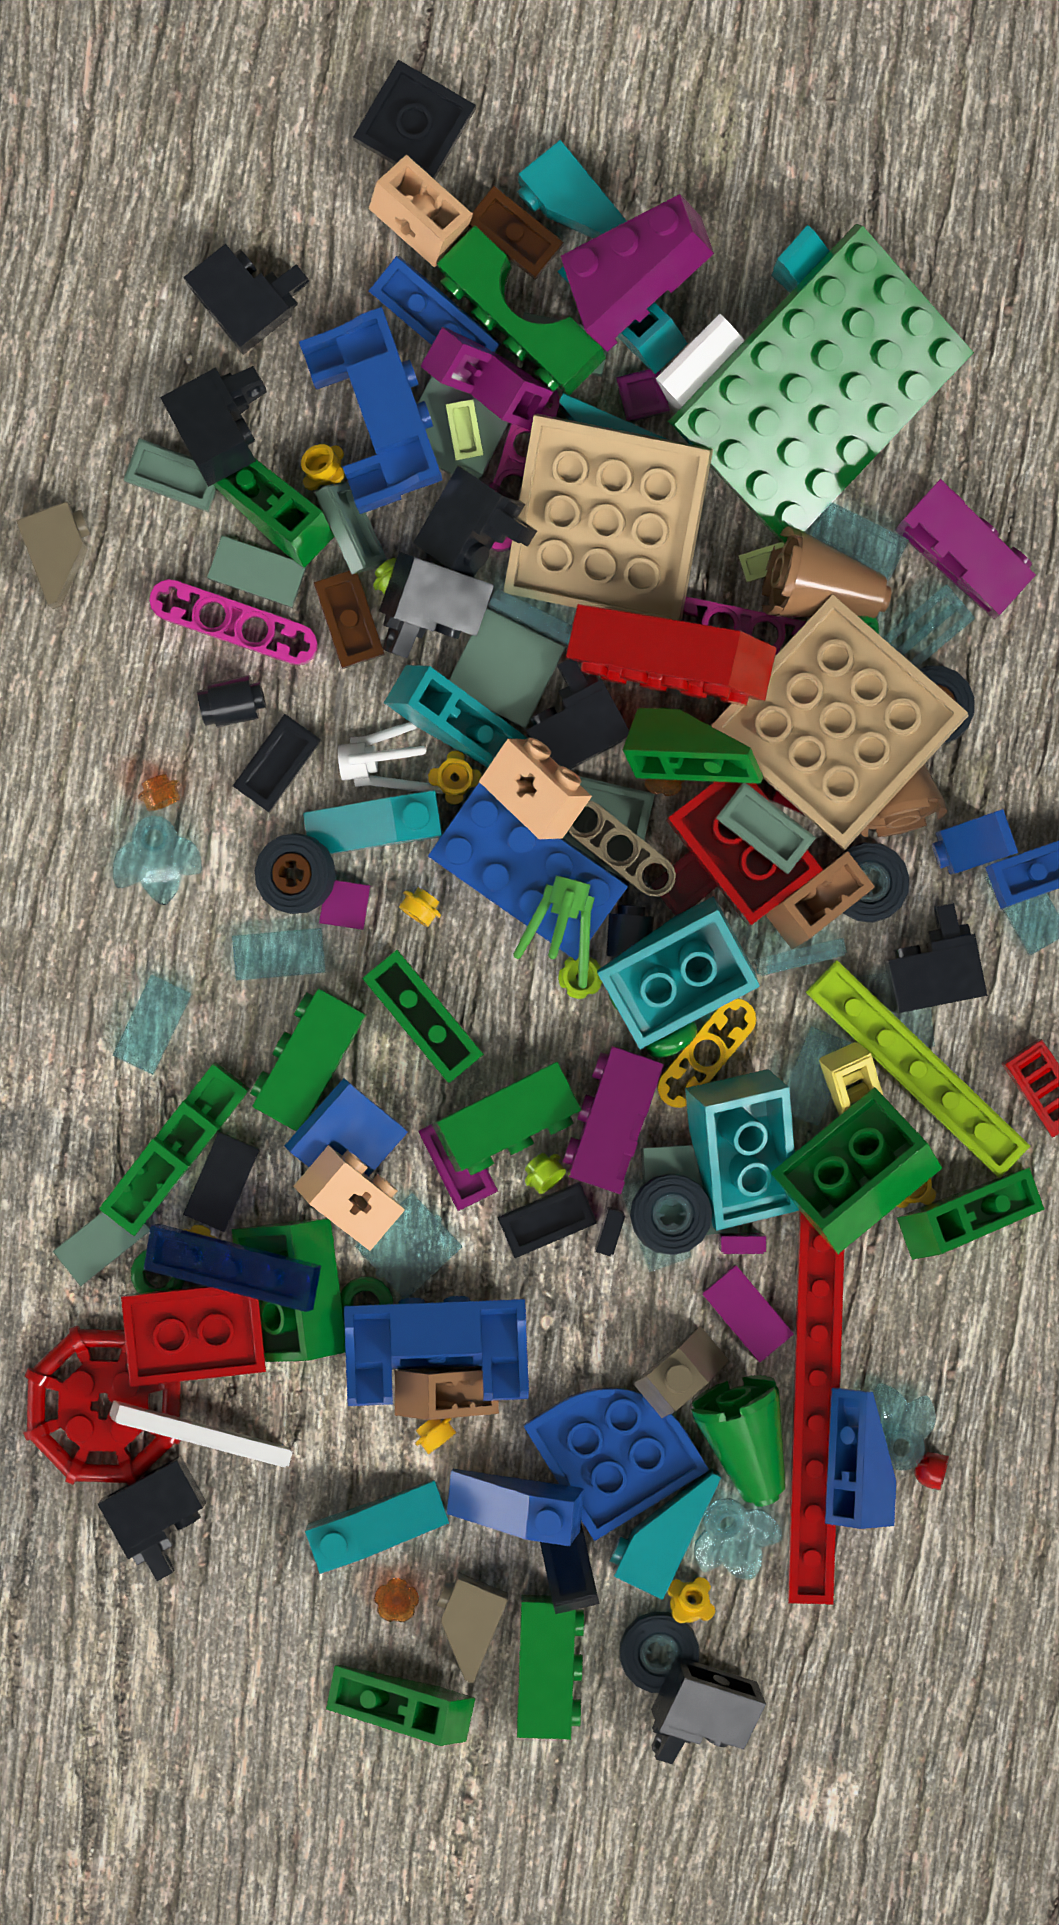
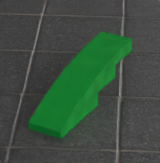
M214 1062L159 1133L150 1141L99 1210L131 1235L136 1236L251 1089L218 1063Z

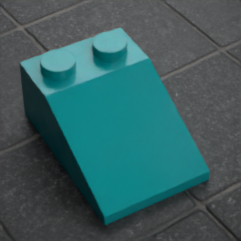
M714 896L674 916L597 970L601 981L639 1049L760 987L753 966Z
M766 1069L685 1088L689 1132L703 1189L709 1198L713 1228L717 1231L799 1211V1208L771 1174L775 1168L795 1153L789 1086L772 1071Z

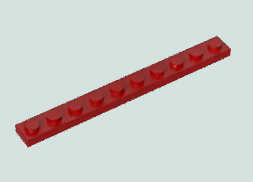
M800 1210L787 1601L794 1604L833 1605L836 1525L825 1524L831 1394L832 1388H840L844 1250L837 1254Z

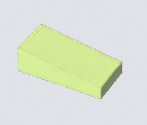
M473 399L445 404L455 459L460 460L482 456L483 450Z
M783 542L738 555L746 582L766 576V567L771 551H773L774 546L775 550L783 548Z

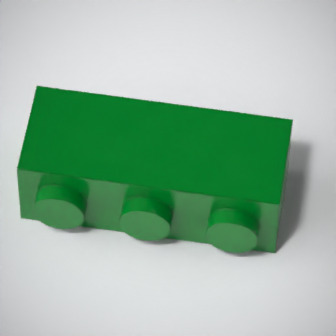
M399 950L393 952L362 978L448 1083L484 1055L482 1050Z
M321 988L317 989L315 995L306 992L294 1013V1016L301 1019L292 1035L285 1031L272 1053L273 1056L279 1058L270 1074L265 1071L261 1072L250 1092L251 1095L256 1097L252 1105L253 1108L296 1132L311 1116L367 1016L364 1012Z
M555 1062L432 1123V1126L455 1172L467 1169L471 1176L495 1164L491 1157L492 1155L506 1148L509 1154L513 1155L535 1144L531 1137L532 1135L546 1128L549 1134L552 1135L574 1124L571 1115L581 1111V1108L558 1062Z
M521 1595L517 1738L571 1740L572 1726L580 1727L581 1699H573V1681L582 1682L583 1654H574L575 1636H583L584 1609L555 1614L552 1597L548 1595Z

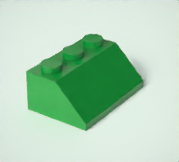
M874 1087L775 1168L771 1174L811 1225L834 1251L839 1254L938 1173L942 1166L923 1137Z
M328 1218L308 1219L231 1229L238 1282L257 1280L265 1362L309 1361L346 1353L345 1325L331 1220Z

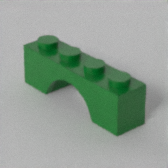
M474 226L437 263L444 276L440 281L441 285L457 301L464 296L475 306L471 311L472 315L488 331H491L494 327L501 331L507 337L502 342L504 346L519 361L522 362L526 357L538 367L534 373L535 376L553 392L559 388L566 395L570 396L606 359L602 347L571 317L555 323L537 324L526 321L512 312L507 306L505 299V287L512 269L507 255L477 226Z

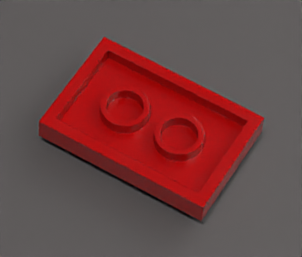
M257 1280L121 1295L130 1387L266 1372Z

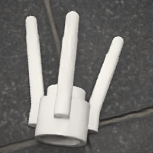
M411 722L367 736L351 737L350 744L338 745L341 779H354L355 787L371 785L417 792L435 790L437 794H444L438 786H432L426 782L370 775V773L378 772V761L407 758L426 753L424 746L376 751L375 745L368 746L415 730L417 727Z

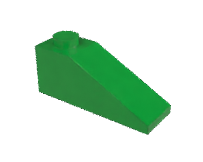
M256 458L254 463L213 484L275 546L303 568L335 537L323 511Z
M666 707L638 708L622 749L635 777L640 779L761 783L763 779V774L751 747L680 709Z
M1029 1167L932 1202L929 1205L897 1217V1221L911 1259L914 1260L944 1254L1045 1210Z
M335 1665L326 1710L438 1746L467 1742L475 1697L432 1684Z

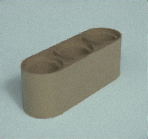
M589 800L585 807L592 809L596 813L598 818L596 828L588 833H580L571 826L568 830L569 834L642 893L658 897L669 892L676 878L673 865L599 804ZM617 835L627 837L633 846L631 856L622 862L611 859L606 850L608 841ZM649 864H660L667 871L668 881L661 889L652 890L643 883L642 872Z

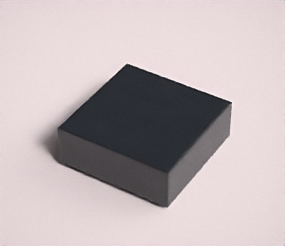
M607 1207L595 1246V1252L610 1257L614 1255L625 1219V1214L622 1210Z

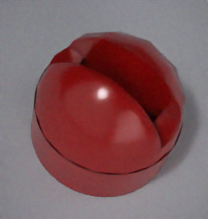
M927 1452L917 1459V1467L914 1469L918 1482L927 1488L941 1491L949 1456L934 1452Z

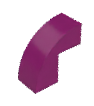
M444 327L441 328L420 365L440 383L471 394L501 420L528 430L532 428L534 415L541 414L553 393L543 383L510 361Z

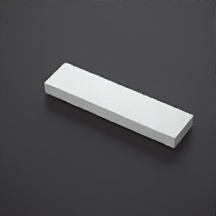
M115 1400L109 1415L118 1424L284 1468L289 1466L293 1453L291 1449L281 1444Z

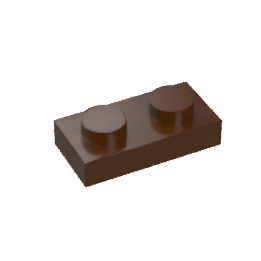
M495 186L492 187L472 212L473 215L469 227L472 229L474 226H477L507 255L508 259L534 280L539 277L564 246L562 240Z
M347 571L313 582L342 669L384 656L385 653L358 573L351 574V571Z

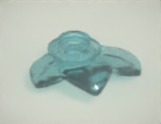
M149 816L140 820L133 830L132 841L117 851L113 863V880L117 888L129 887L141 881L147 893L161 905H167L178 892L181 874L196 875L202 872L201 855L196 845L186 838L177 836L172 823L160 816ZM152 830H159L163 835V842L158 847H151L147 842V835Z
M879 1383L873 1390L893 1469L900 1471L910 1470L916 1467L923 1459L925 1453L924 1439L932 1432L936 1423L934 1406L929 1396L919 1397L908 1404L906 1399L896 1389ZM900 1439H905L910 1444V1451L906 1456L900 1457L894 1452V1444Z
M731 1498L718 1499L710 1504L704 1514L703 1523L705 1530L695 1541L694 1555L703 1572L711 1571L723 1563L726 1569L735 1577L751 1580L755 1578L761 1568V1548L782 1541V1532L778 1523L766 1511L761 1509L746 1510L739 1501ZM733 1517L734 1522L730 1526L720 1527L722 1519Z

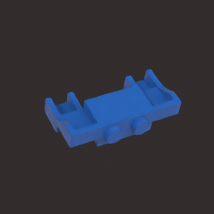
M382 307L360 314L334 329L299 341L316 390L350 378L377 454L343 466L359 514L402 500L401 495L443 480L425 430L434 427L425 401L417 404L415 402L411 388L419 385L410 359L401 362Z
M451 1296L438 1303H425V1300L422 1298H405L399 1300L398 1304L344 1306L348 1406L393 1405L392 1370L482 1366L483 1401L529 1399L525 1299L470 1301V1298L466 1296Z

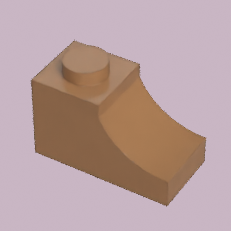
M847 851L769 911L766 917L790 948L794 949L812 938L875 888V886Z
M482 1368L395 1370V1416L435 1420L499 1414V1400L483 1401Z

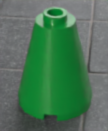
M751 1375L742 1377L744 1383L742 1386L730 1389L728 1381L705 1390L692 1401L693 1409L691 1408L695 1422L743 1501L753 1503L757 1507H763L779 1500V1494L786 1488L780 1397L774 1378L766 1375Z

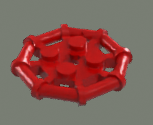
M78 1325L69 1328V1334L33 1368L28 1367L24 1377L28 1379L27 1430L23 1432L26 1441L31 1440L66 1477L65 1482L74 1485L75 1482L127 1483L130 1486L174 1444L179 1445L181 1442L179 1439L149 1432L155 1438L132 1459L126 1446L143 1430L116 1423L109 1416L110 1411L107 1418L99 1417V1411L92 1409V1402L99 1400L100 1393H106L110 1402L115 1400L150 1410V1393L162 1390V1413L180 1418L181 1381L130 1387L124 1330L80 1329ZM90 1347L122 1348L119 1360L92 1359ZM76 1352L82 1365L65 1381L52 1375ZM46 1388L59 1392L58 1418L45 1421ZM62 1428L68 1438L80 1447L74 1458L50 1435L52 1432ZM90 1451L116 1452L119 1465L85 1463Z

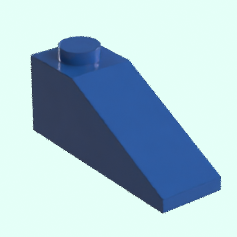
M1003 809L936 832L938 841L932 843L933 852L940 869L947 867L950 875L1018 853Z
M832 1388L825 1524L857 1529L894 1526L896 1477L874 1394L870 1391Z
M453 1468L450 1475L447 1514L522 1539L570 1546L580 1532L584 1488Z

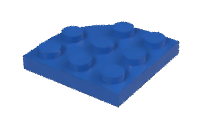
M604 1387L585 1390L567 1397L523 1424L560 1485L584 1488L581 1520L594 1541L709 1471L708 1466L676 1417L670 1414L661 1418L641 1393L629 1389Z

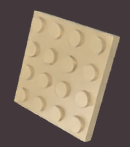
M541 414L534 415L519 498L525 506L518 517L536 529L537 533L529 546L512 540L503 593L577 608V604L681 621L713 449Z
M832 594L775 656L765 701L748 699L747 706L731 704L711 727L751 747L763 778L845 850L968 717V712Z

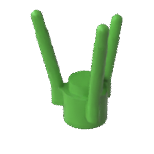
M558 875L555 877L553 886L546 884L543 898L513 953L514 958L520 959L551 903H553L551 912L559 915L548 956L550 959L557 958L568 918L577 919L580 910L578 985L580 988H586L589 970L591 910L595 897L588 896L591 885Z

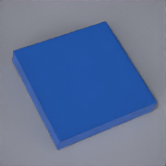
M343 1078L284 1146L308 1167L313 1164L328 1145L342 1156L349 1150L367 1165L368 1168L364 1173L369 1177L408 1131Z

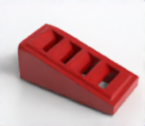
M1037 1039L1001 1064L1051 1138L1059 1134V1118L1053 1122L1048 1114L1059 1108V1097L1044 1107L1039 1099L1059 1087V1064L1044 1041ZM1040 1057L1044 1064L1024 1077L1020 1070ZM1050 1072L1054 1079L1034 1092L1030 1084Z

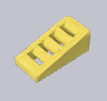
M851 1043L819 1059L825 1081L839 1116L850 1108L852 1103L861 1099L874 1087L883 1095L872 1055L860 1043ZM862 1079V1083L846 1090L845 1086Z

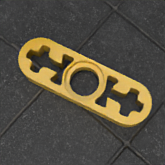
M735 999L716 1009L698 1030L693 1041L677 1055L658 1080L657 1090L664 1103L675 1108L687 1106L686 1097L683 1098L680 1095L675 1096L674 1099L668 1097L667 1093L670 1087L666 1084L671 1076L678 1080L687 1071L685 1068L679 1067L684 1058L687 1059L692 1068L705 1074V1077L700 1082L693 1075L685 1087L709 1083L755 1027L756 1013L747 1001ZM742 1007L746 1011L743 1019L747 1024L743 1029L736 1026L731 1029L726 1037L734 1039V1042L727 1048L724 1041L719 1036L709 1033L708 1029L712 1024H715L720 1031L728 1021V1018L724 1015L725 1010L730 1008L736 1011ZM702 1040H711L719 1047V1058L711 1066H702L694 1058V1048Z

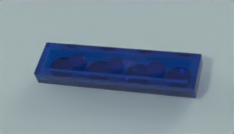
M162 1224L151 1225L143 1269L308 1312L314 1310L321 1265Z

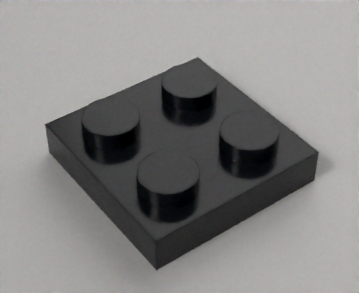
M398 60L355 132L353 140L394 165L407 155L435 180L475 112L476 105Z

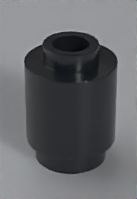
M250 675L207 684V689L197 691L199 707L205 726L216 724V727L219 728L259 719V709L266 708L261 682L252 683Z
M619 905L618 914L609 913L606 956H610V961L653 932L654 917L645 916V907Z

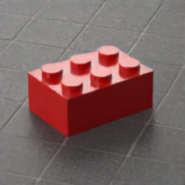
M713 782L668 817L666 821L746 925L751 926L823 869L811 853L806 850L789 874H786L719 822L716 817L743 783ZM746 783L769 801L756 783Z

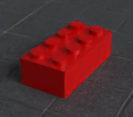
M577 604L566 658L581 663L580 671L600 676V679L608 682L626 685L628 680L640 683L641 687L666 692L668 687L680 690L681 694L706 699L708 694L721 697L720 700L724 702L747 706L748 699L765 701L777 648L738 630Z

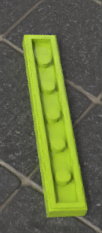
M835 960L805 991L810 998L856 1042L867 1049L884 1069L998 1178H1001L1031 1147L840 962Z

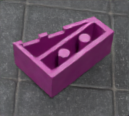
M679 194L560 257L585 331L608 352L618 343L615 338L635 319L641 322L650 313L647 310L650 305L667 290L672 293L704 264L714 252L702 217Z
M941 478L895 529L900 536L993 619L1000 616L1036 576L1030 569L1032 562L1017 548L1012 547L1010 549L998 537V531L985 519L978 517L965 504L963 499L951 490Z
M611 1046L609 1054L600 1052L592 1074L593 1078L599 1079L594 1097L585 1095L581 1111H579L577 1120L585 1122L580 1138H570L562 1161L570 1165L567 1172L570 1178L621 1195L625 1184L623 1180L631 1157L634 1156L638 1144L637 1140L648 1114L664 1065L663 1063Z

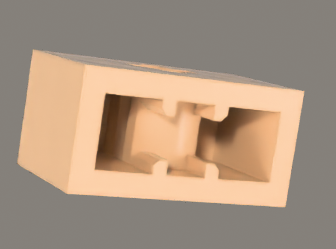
M407 155L376 182L369 206L370 211L434 268L466 235L473 215L472 212Z
M535 738L507 739L479 782L538 839H563L592 796L580 785L582 781L576 773L566 767L559 766L550 757V749L541 741Z
M328 1145L293 1187L312 1207L371 1251L405 1211L393 1198L398 1190L379 1174L373 1179L368 1177L364 1173L368 1168L367 1165L349 1150L342 1156Z

